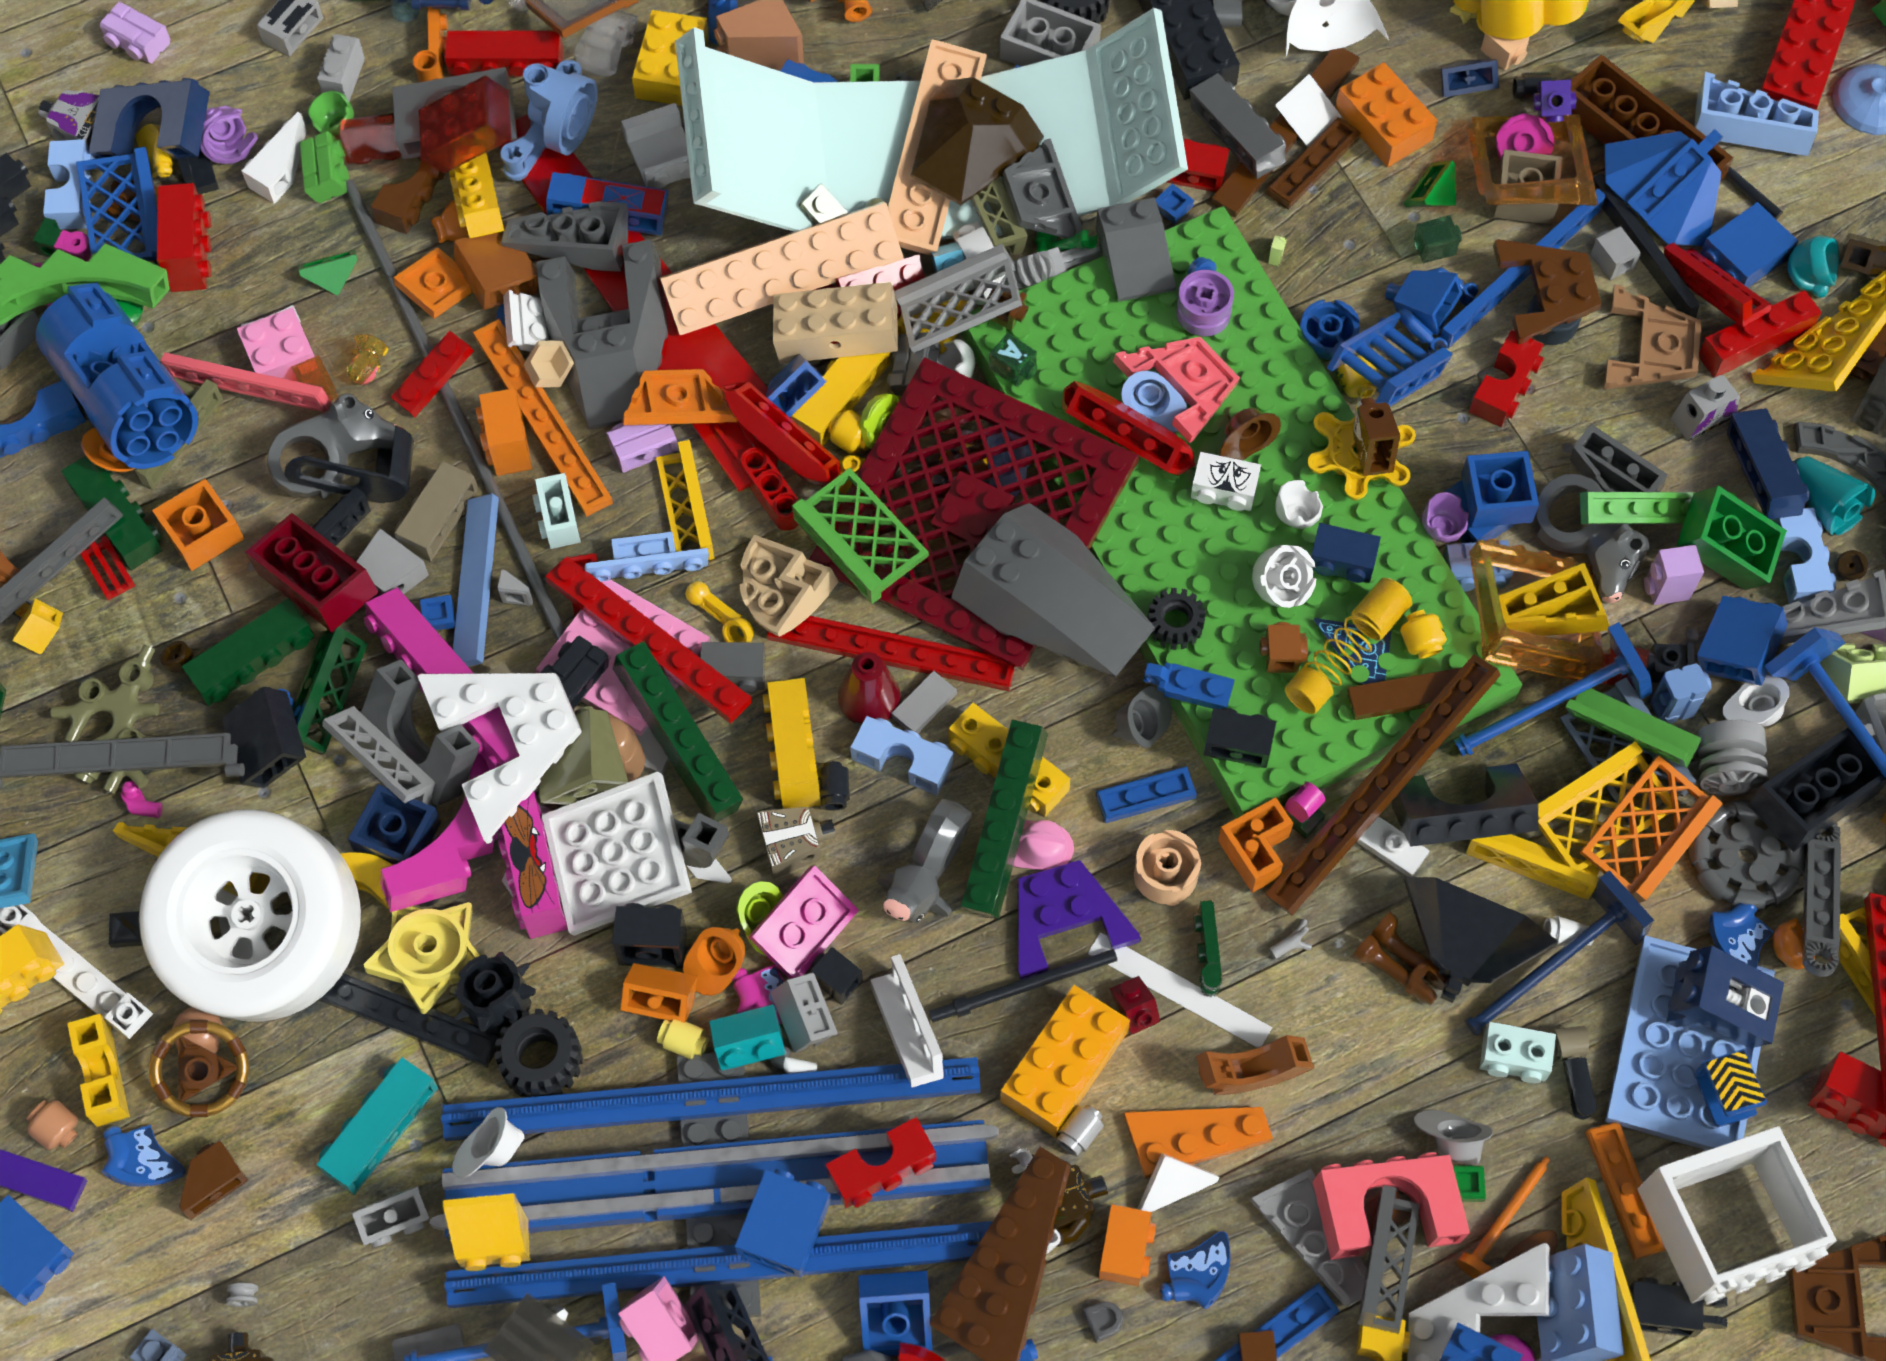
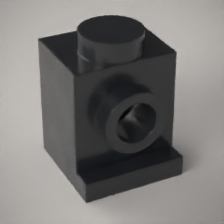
M1687 642L1686 645L1654 643L1650 652H1646L1644 666L1647 671H1650L1651 682L1660 683L1665 672L1677 668L1681 670L1684 666L1694 664L1693 642Z

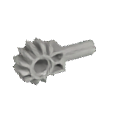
M1097 243L1093 249L1074 248L1064 252H1060L1059 247L1013 261L1018 290H1023L1066 272V269L1100 258V246Z

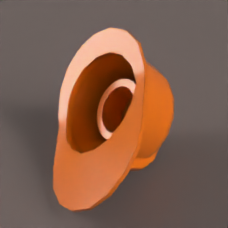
M710 927L698 936L683 963V973L697 976L696 992L702 995L713 996L722 993L729 986L741 968L745 956V944L739 936L741 930L738 928L731 930L730 928Z

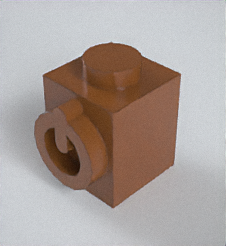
M1277 622L1267 626L1265 637H1260V655L1266 656L1267 673L1299 672L1300 664L1307 662L1306 633H1300V625Z

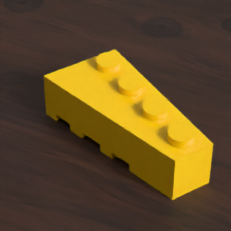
M805 678L767 682L768 694H763L762 696L764 712L771 713L772 719L771 723H766L768 742L774 741L775 751L769 752L771 770H778L779 780L773 781L775 800H782L783 809L821 806Z

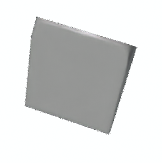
M502 569L498 583L501 601L509 604L532 605L533 600L529 587Z

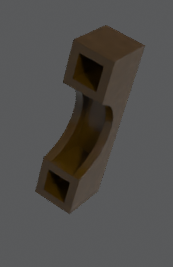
M1848 232L1839 256L1840 267L1869 275H1880L1886 270V243Z

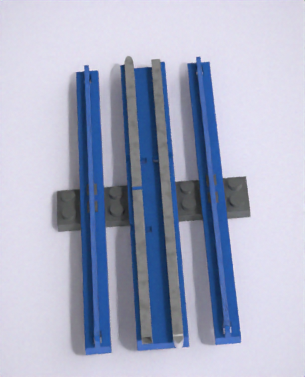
M703 1053L702 1056L695 1054L693 1059L677 1056L678 1084L443 1105L441 1122L443 1123V1138L445 1141L465 1140L484 1121L488 1114L497 1107L504 1108L507 1112V1121L520 1129L524 1134L680 1120L682 1147L654 1149V1153L649 1155L641 1154L640 1151L511 1162L502 1166L482 1165L472 1175L465 1178L456 1177L453 1173V1168H445L442 1173V1187L445 1190V1200L514 1193L528 1218L529 1233L686 1219L688 1249L528 1263L511 1268L501 1266L486 1267V1269L480 1271H467L465 1269L446 1271L445 1290L447 1291V1306L449 1308L599 1295L603 1294L601 1285L614 1282L617 1293L642 1291L665 1276L672 1288L690 1286V1298L702 1286L734 1283L749 1317H761L759 1280L794 1276L737 1255L735 1250V1244L765 1169L774 1172L775 1169L787 1171L794 1175L793 1180L804 1184L807 1181L817 1182L827 1188L826 1192L830 1193V1205H841L843 1203L827 1175L825 1164L855 1148L865 1163L872 1166L885 1164L893 1154L887 1143L886 1132L894 1128L750 1141L748 1114L981 1093L978 1058L942 1060L943 1079L911 1088L902 1064L745 1078V1065L721 1071L716 1053ZM972 1076V1079L952 1080L954 1077ZM984 1120L922 1125L936 1151V1162L932 1163L933 1167L919 1176H915L913 1173L903 1178V1183L891 1191L885 1192L882 1189L872 1195L873 1198L869 1202L990 1191V1171L986 1141L996 1138L999 1134V1129L996 1126L985 1125ZM471 1121V1124L452 1125L455 1122ZM445 1213L433 1217L430 1220L431 1226L437 1230H444L446 1239L451 1240ZM993 1221L817 1237L802 1276L966 1261L970 1259L978 1244L968 1245V1243L980 1242ZM475 1288V1291L456 1292V1290ZM718 1296L721 1303L731 1310L732 1307L727 1296Z

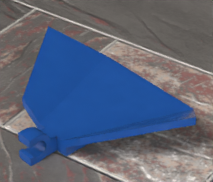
M1714 129L1698 145L1693 139L1677 131L1605 144V183L1668 245L1675 243L1676 245L1703 247L1706 238L1711 234L1722 173L1707 153L1721 141L1723 136Z

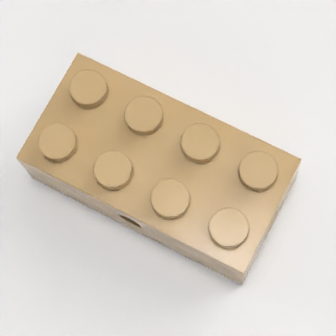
M892 282L774 294L773 344L780 364L789 363L798 354H801L807 361L898 351L897 301Z

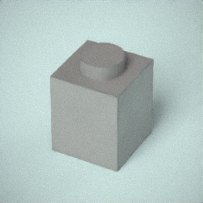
M1620 226L1612 231L1606 230L1596 237L1591 256L1607 277L1612 280L1634 269L1641 252Z

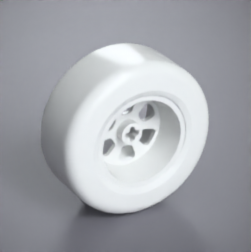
M253 809L227 811L212 815L191 825L176 836L159 855L151 868L142 892L139 912L140 935L146 957L155 974L169 991L181 1001L205 1013L248 1022L276 1020L292 1015L312 1005L324 996L335 985L347 968L355 951L361 923V907L357 885L352 872L338 850L327 839L307 826L276 813ZM252 873H263L270 877V883L262 894H254L250 891L249 877ZM231 881L238 892V897L231 905H225L218 902L216 898L222 888ZM287 892L291 899L292 912L288 915H275L272 901L282 893ZM250 910H252L251 914L254 917L252 922L249 921L250 916L248 915V913ZM213 917H227L230 930L220 939H214L211 932V919ZM275 926L284 930L286 937L272 951L269 949L264 935L271 927ZM241 937L249 938L252 941L253 955L250 959H239L232 955V949Z

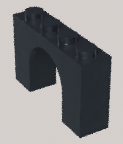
M1517 763L1486 767L1485 795L1487 800L1477 804L1456 805L1439 800L1430 791L1423 775L1413 776L1392 800V808L1410 847L1538 831L1539 803Z

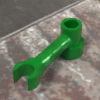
M1081 230L1073 237L1059 240L1058 236L1036 231L1034 242L1037 245L1036 253L1059 247L1060 252L1074 248L1093 249L1097 245L1098 235L1088 236L1089 230Z

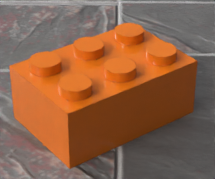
M1385 62L1339 88L1335 108L1348 124L1361 132V139L1387 167L1433 141L1438 120Z

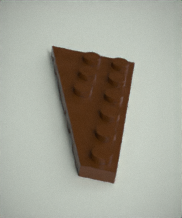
M1041 1146L1036 1151L929 1323L984 1361H1019L1021 1351L1025 1348L1027 1340L1025 1335L1030 1316L1034 1313L1047 1262L1045 1257L1049 1242H1052L1055 1231L1053 1228L1058 1207H1061L1071 1169L1067 1162Z

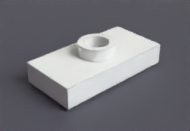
M1379 816L1357 841L1358 844L1407 877H1412L1430 852V850L1422 845L1410 847L1405 834Z

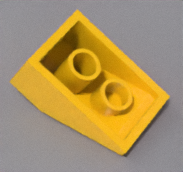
M514 1193L443 1200V1208L455 1259L460 1267H465L467 1271H480L486 1269V1265L500 1264L501 1267L511 1268L520 1266L521 1261H530L528 1218Z

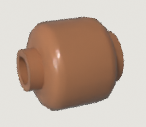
M46 1100L42 1101L26 1119L29 1123L27 1133L46 1150H53L59 1145L65 1149L78 1135L74 1130L78 1124V1117L59 1100H53L49 1103Z

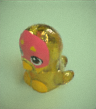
M358 334L353 337L356 341L357 349L352 350V354L355 357L350 361L347 373L354 383L366 385L373 381L377 372L380 371V358L387 354L389 348L383 341L373 335Z

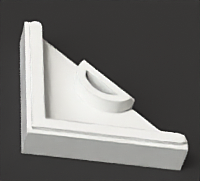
M1161 1153L1137 1209L1149 1212L1155 1211L1218 1182L1219 1177L1212 1172Z

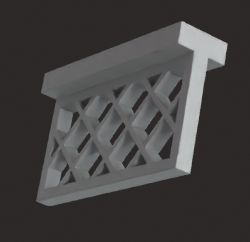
M1003 244L894 291L896 300L901 306L909 346L913 353L1022 306L1014 271H1016L1014 262ZM1004 276L1000 283L993 282V280ZM977 288L973 295L966 294V292ZM987 288L995 290L989 300L981 298ZM1003 292L1012 294L1011 299L1002 303L997 302ZM950 300L946 307L939 306V304ZM960 300L968 301L962 311L954 310ZM976 304L984 306L981 312L975 315L970 314ZM923 312V313L921 314V316L919 317V319H916V318H912V317H911V316H914V315H916V314H918V313ZM933 312L941 313L935 323L927 322ZM949 316L957 318L952 325L943 326ZM922 328L929 329L926 336L916 340Z

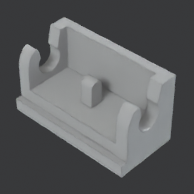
M814 973L786 980L770 992L794 1053L803 1051L813 1044L818 1046L838 1034Z

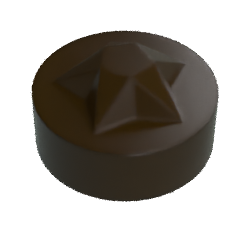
M1849 550L1840 554L1835 562L1837 575L1849 582L1861 579L1868 570L1867 558L1856 550Z
M184 641L172 642L162 651L160 662L168 671L179 672L183 670V665L193 659V650Z

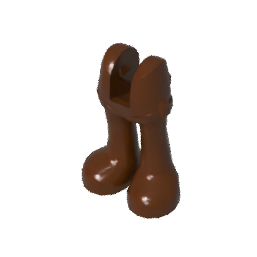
M1390 911L1377 925L1372 934H1369L1359 945L1351 957L1359 963H1369L1395 979L1404 987L1406 993L1425 1004L1432 1005L1437 1000V994L1422 978L1435 988L1443 991L1447 977L1438 973L1439 968L1431 959H1427L1400 938L1397 934L1398 918ZM1380 945L1413 969L1411 973L1389 957L1381 949Z

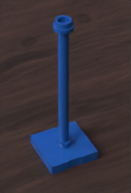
M1620 622L1608 627L1610 645L1616 655L1613 658V663L1467 737L1463 733L1459 734V737L1454 739V742L1462 757L1467 754L1469 756L1474 754L1472 748L1620 673L1622 676L1627 674L1641 699L1653 694L1650 674Z
M1814 627L1767 663L1765 667L1771 676L1783 677L1793 681L1798 680L1809 671L1886 779L1885 754L1820 665L1821 661L1844 645L1845 642L1839 633Z
M614 1282L601 1285L606 1317L599 1318V1322L418 1356L417 1351L414 1350L411 1351V1354L404 1355V1361H471L602 1336V1339L610 1338L613 1361H628L624 1333L619 1323L621 1317L618 1314L620 1309L616 1284Z

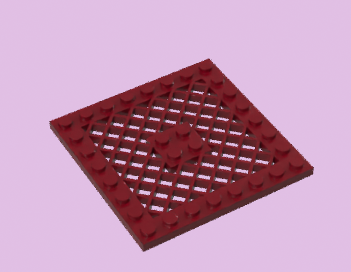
M924 357L857 476L880 500L884 493L886 494L888 503L884 505L896 517L895 509L912 505L914 515L899 521L905 527L917 523L920 535L914 537L924 544L925 549L929 552V556L916 566L929 562L932 574L916 579L914 569L912 568L909 571L911 580L902 576L881 592V598L878 601L1023 671L1037 645H1030L1023 642L1020 638L1012 635L1007 636L996 631L959 603L951 600L954 588L943 592L940 580L956 575L958 580L963 564H957L955 553L971 549V552H973L975 547H977L1004 513L1028 503L1037 506L1048 502L1051 514H1048V516L1058 523V520L1070 516L1065 528L1076 534L1090 550L1138 463L1139 456ZM954 407L967 412V414L957 417ZM949 408L952 419L936 423L933 413ZM929 415L932 425L922 428ZM980 419L994 426L983 429ZM976 420L979 431L963 436L960 425ZM955 427L958 438L942 442L939 432ZM1007 431L1021 438L1010 441ZM1002 432L1006 443L989 448L986 437ZM935 433L938 444L922 449L919 438ZM982 439L985 450L969 455L966 444ZM915 441L917 451L907 454L912 443ZM1034 444L1047 449V451L1037 454ZM1029 445L1032 456L1016 461L1013 449ZM961 446L964 457L948 462L945 451ZM1008 451L1012 462L995 467L992 456ZM941 452L944 463L928 468L925 457ZM1060 456L1075 463L1063 466ZM1056 457L1059 468L1043 473L1039 462ZM988 458L991 469L975 474L972 463ZM920 459L923 470L907 475L904 464ZM1036 464L1039 475L1022 480L1019 469ZM967 465L970 475L959 471L954 480L951 470ZM900 466L903 477L892 480ZM1083 469L1086 481L1070 486L1067 474ZM1088 469L1095 471L1092 478H1090ZM1015 470L1018 481L1001 486L998 475ZM947 472L950 482L933 487L931 476ZM1062 476L1066 487L1049 492L1046 481ZM994 477L997 488L983 482V480ZM926 478L929 489L913 494L910 483ZM853 483L846 495L856 496L857 487ZM1042 483L1045 494L1028 499L1025 488ZM905 485L909 496L893 501L890 490ZM1021 490L1024 501L1013 504L1015 501L1014 496L1009 493ZM1084 490L1076 505L1073 494ZM947 492L944 500L939 506L937 495ZM1069 496L1072 507L1055 512L1052 500ZM932 497L935 509L919 513L916 502ZM841 502L836 514L854 515L855 503ZM859 503L858 516L875 517L876 507L873 504ZM932 519L931 525L936 530L925 533L922 522ZM835 522V530L838 534L852 535L853 522ZM857 523L856 535L874 536L875 524H872L873 529L863 532L867 523ZM892 525L880 526L878 537L896 529ZM949 535L963 542L952 546ZM944 536L947 547L931 552L928 541ZM855 542L858 555L872 556V551L863 553L861 544ZM878 544L879 548L876 549V557H887V554L894 552L895 545L884 546L883 544ZM817 545L809 560L830 567L839 582L859 591ZM899 545L898 551L903 550L905 559H910L907 548L911 546ZM950 555L953 567L937 572L934 560ZM875 564L874 573L883 580L892 573L893 565L884 564L885 567ZM935 582L938 593L923 585Z

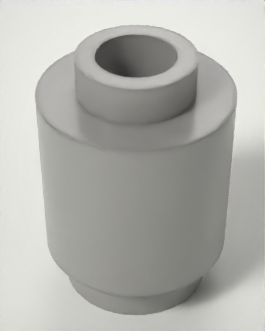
M1090 1105L1085 1107L1077 1106L1059 1129L1058 1133L1060 1135L1057 1137L1056 1142L1073 1156H1078L1081 1151L1085 1152L1104 1127V1124L1101 1122L1102 1115Z

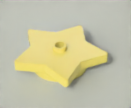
M468 902L443 910L419 909L411 906L393 911L389 939L365 962V972L402 983L422 1014H426L450 985L459 982L460 970L469 961L480 956L469 942L473 912L472 904Z

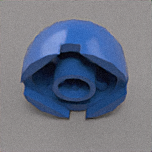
M1324 299L1308 306L1302 315L1300 329L1302 336L1313 348L1318 358L1331 360L1330 353L1338 342H1345L1359 334L1360 320L1358 314L1350 305L1340 300H1335L1334 303L1325 302Z

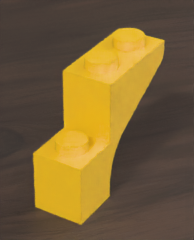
M1644 0L1624 12L1618 21L1625 26L1622 31L1632 39L1638 40L1641 43L1645 40L1654 43L1674 16L1682 18L1695 0Z

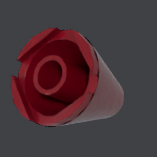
M871 652L861 653L854 658L838 691V701L842 713L848 720L863 724L866 716L874 719L883 718L888 721L892 718L891 713L899 706L901 698L900 688L882 659Z

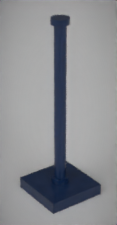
M1610 870L1599 878L1592 896L1606 913L1474 1018L1469 1016L1465 1023L1476 1036L1483 1032L1482 1028L1614 923L1623 930L1635 945L1639 944L1645 935L1647 936L1654 919Z

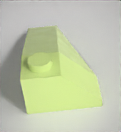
M1845 643L1820 662V665L1847 703H1860L1861 699L1886 693V646L1883 644H1872V650L1855 649L1854 643Z

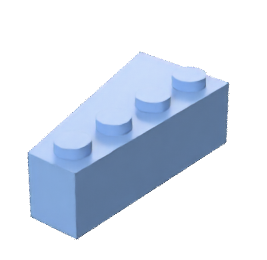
M1705 71L1697 95L1695 128L1706 136L1716 129L1723 136L1722 142L1804 156L1809 155L1818 130L1819 111L1785 99L1779 102L1772 100L1766 92L1756 90L1753 93L1739 88L1740 83L1728 80L1727 83L1714 79V74Z

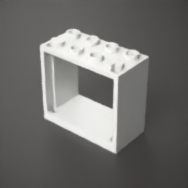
M1779 1126L1661 1166L1637 1189L1691 1303L1704 1300L1706 1304H1710L1724 1298L1725 1293L1732 1289H1735L1736 1293L1747 1291L1756 1286L1755 1282L1763 1278L1769 1283L1785 1276V1271L1795 1268L1796 1272L1806 1270L1814 1266L1816 1260L1828 1255L1826 1249L1837 1241ZM1753 1164L1794 1247L1717 1274L1677 1190Z

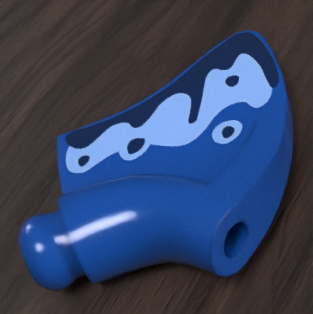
M1739 903L1728 912H1712L1709 920V930L1716 947L1757 968L1761 947L1773 936L1774 931L1754 915L1757 912L1756 906Z
M151 1125L127 1133H122L121 1128L118 1126H111L103 1132L108 1160L101 1173L110 1180L122 1185L142 1187L167 1183L184 1176V1167L160 1147L155 1139Z
M1226 1232L1216 1233L1201 1245L1189 1251L1167 1254L1170 1282H1164L1160 1285L1162 1300L1165 1302L1170 1300L1175 1302L1194 1301L1206 1310L1218 1299L1225 1287L1230 1269V1245Z

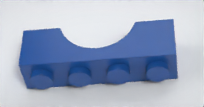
M62 381L38 390L35 405L24 418L14 423L0 424V458L15 454L32 444L44 442L51 436L63 431L72 430L86 422L74 394L66 388Z

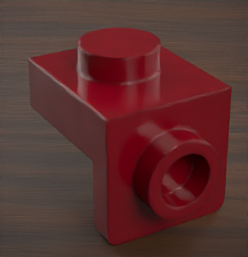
M1140 976L1110 988L1112 999L1123 1015L1130 1020L1128 1030L1131 1034L1140 1032L1160 1022L1155 997Z

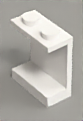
M676 103L621 121L625 141L646 187L662 188L669 183L690 178L686 134L681 126L680 113Z

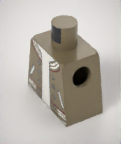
M808 807L757 812L758 823L773 879L821 858L819 841L836 837L832 819L813 823Z

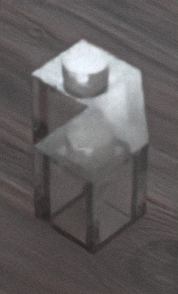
M617 10L588 25L574 50V58H576V62L579 63L581 69L603 77L616 74L622 46L633 43L638 16Z

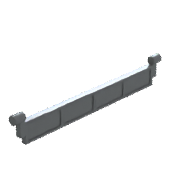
M230 733L1 746L0 789L3 786L2 778L224 765L225 775L232 777L243 776L245 774V767L243 763H237L238 746L230 744Z

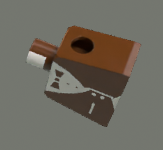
M1364 398L1357 403L1353 430L1363 476L1393 473L1401 436L1389 404L1385 402L1376 403L1373 398ZM1375 441H1378L1377 447H1375Z

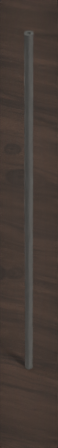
M347 180L346 192L425 359L433 348L409 297L394 285V276L397 275V272L354 181ZM447 381L439 391L487 493H493L499 498L497 515L556 640H558L564 633L565 628Z

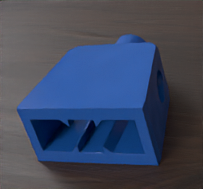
M798 354L770 381L766 397L787 416L791 417L827 381L801 354Z

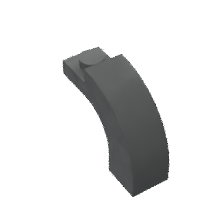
M699 812L691 825L674 818L685 865L696 868L710 867L729 837L727 826Z

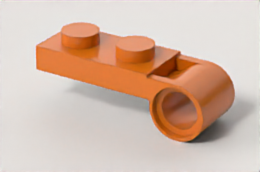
M428 7V50L418 52L413 58L418 82L443 78L447 37L444 36V30H448V18L446 13L441 12V9Z

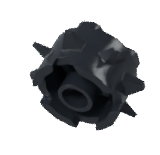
M498 952L495 957L487 958L486 954L480 955L469 961L459 972L460 980L458 984L449 989V994L457 997L462 1005L454 1017L455 1020L468 1016L471 1022L479 1027L481 1032H486L487 1030L489 1033H500L503 1026H510V1019L513 1021L519 1020L522 1017L521 1012L530 1010L532 1003L530 997L536 993V989L527 985L522 977L531 965L525 963L516 967L514 961L505 956L504 952Z

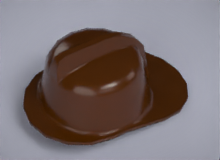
M1255 408L1243 409L1236 413L1226 426L1225 435L1227 438L1220 449V456L1243 461L1255 452L1267 447L1276 439L1280 432L1281 422L1279 417L1272 413L1263 414Z

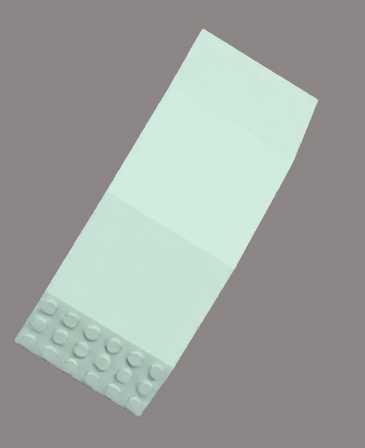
M1152 8L1085 51L981 77V82L1024 105L1044 135L1043 141L1051 138L1078 217L1096 213L1098 208L1129 203L1188 170L1161 10ZM694 27L675 41L694 204L793 232L816 225L798 204L821 183L848 213L865 208L866 203L873 198L882 199L888 207L920 81L813 83L705 47L703 30ZM971 199L962 205L950 200L941 239H954L952 233L960 230L965 225L973 224L977 221L981 227L983 226ZM986 201L983 206L985 211L993 214L988 201ZM997 224L995 232L997 236H1001L1003 233Z

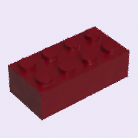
M293 513L289 514L245 551L259 576L330 632H333L360 609L365 602L378 593L371 577L363 566Z

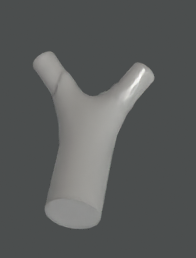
M1302 919L1299 926L1288 937L1269 948L1274 959L1279 958L1292 949H1312L1311 944L1301 941L1302 937L1309 931V928L1306 926V919Z

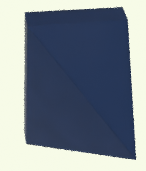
M1496 59L1458 60L1440 68L1443 97L1499 88Z

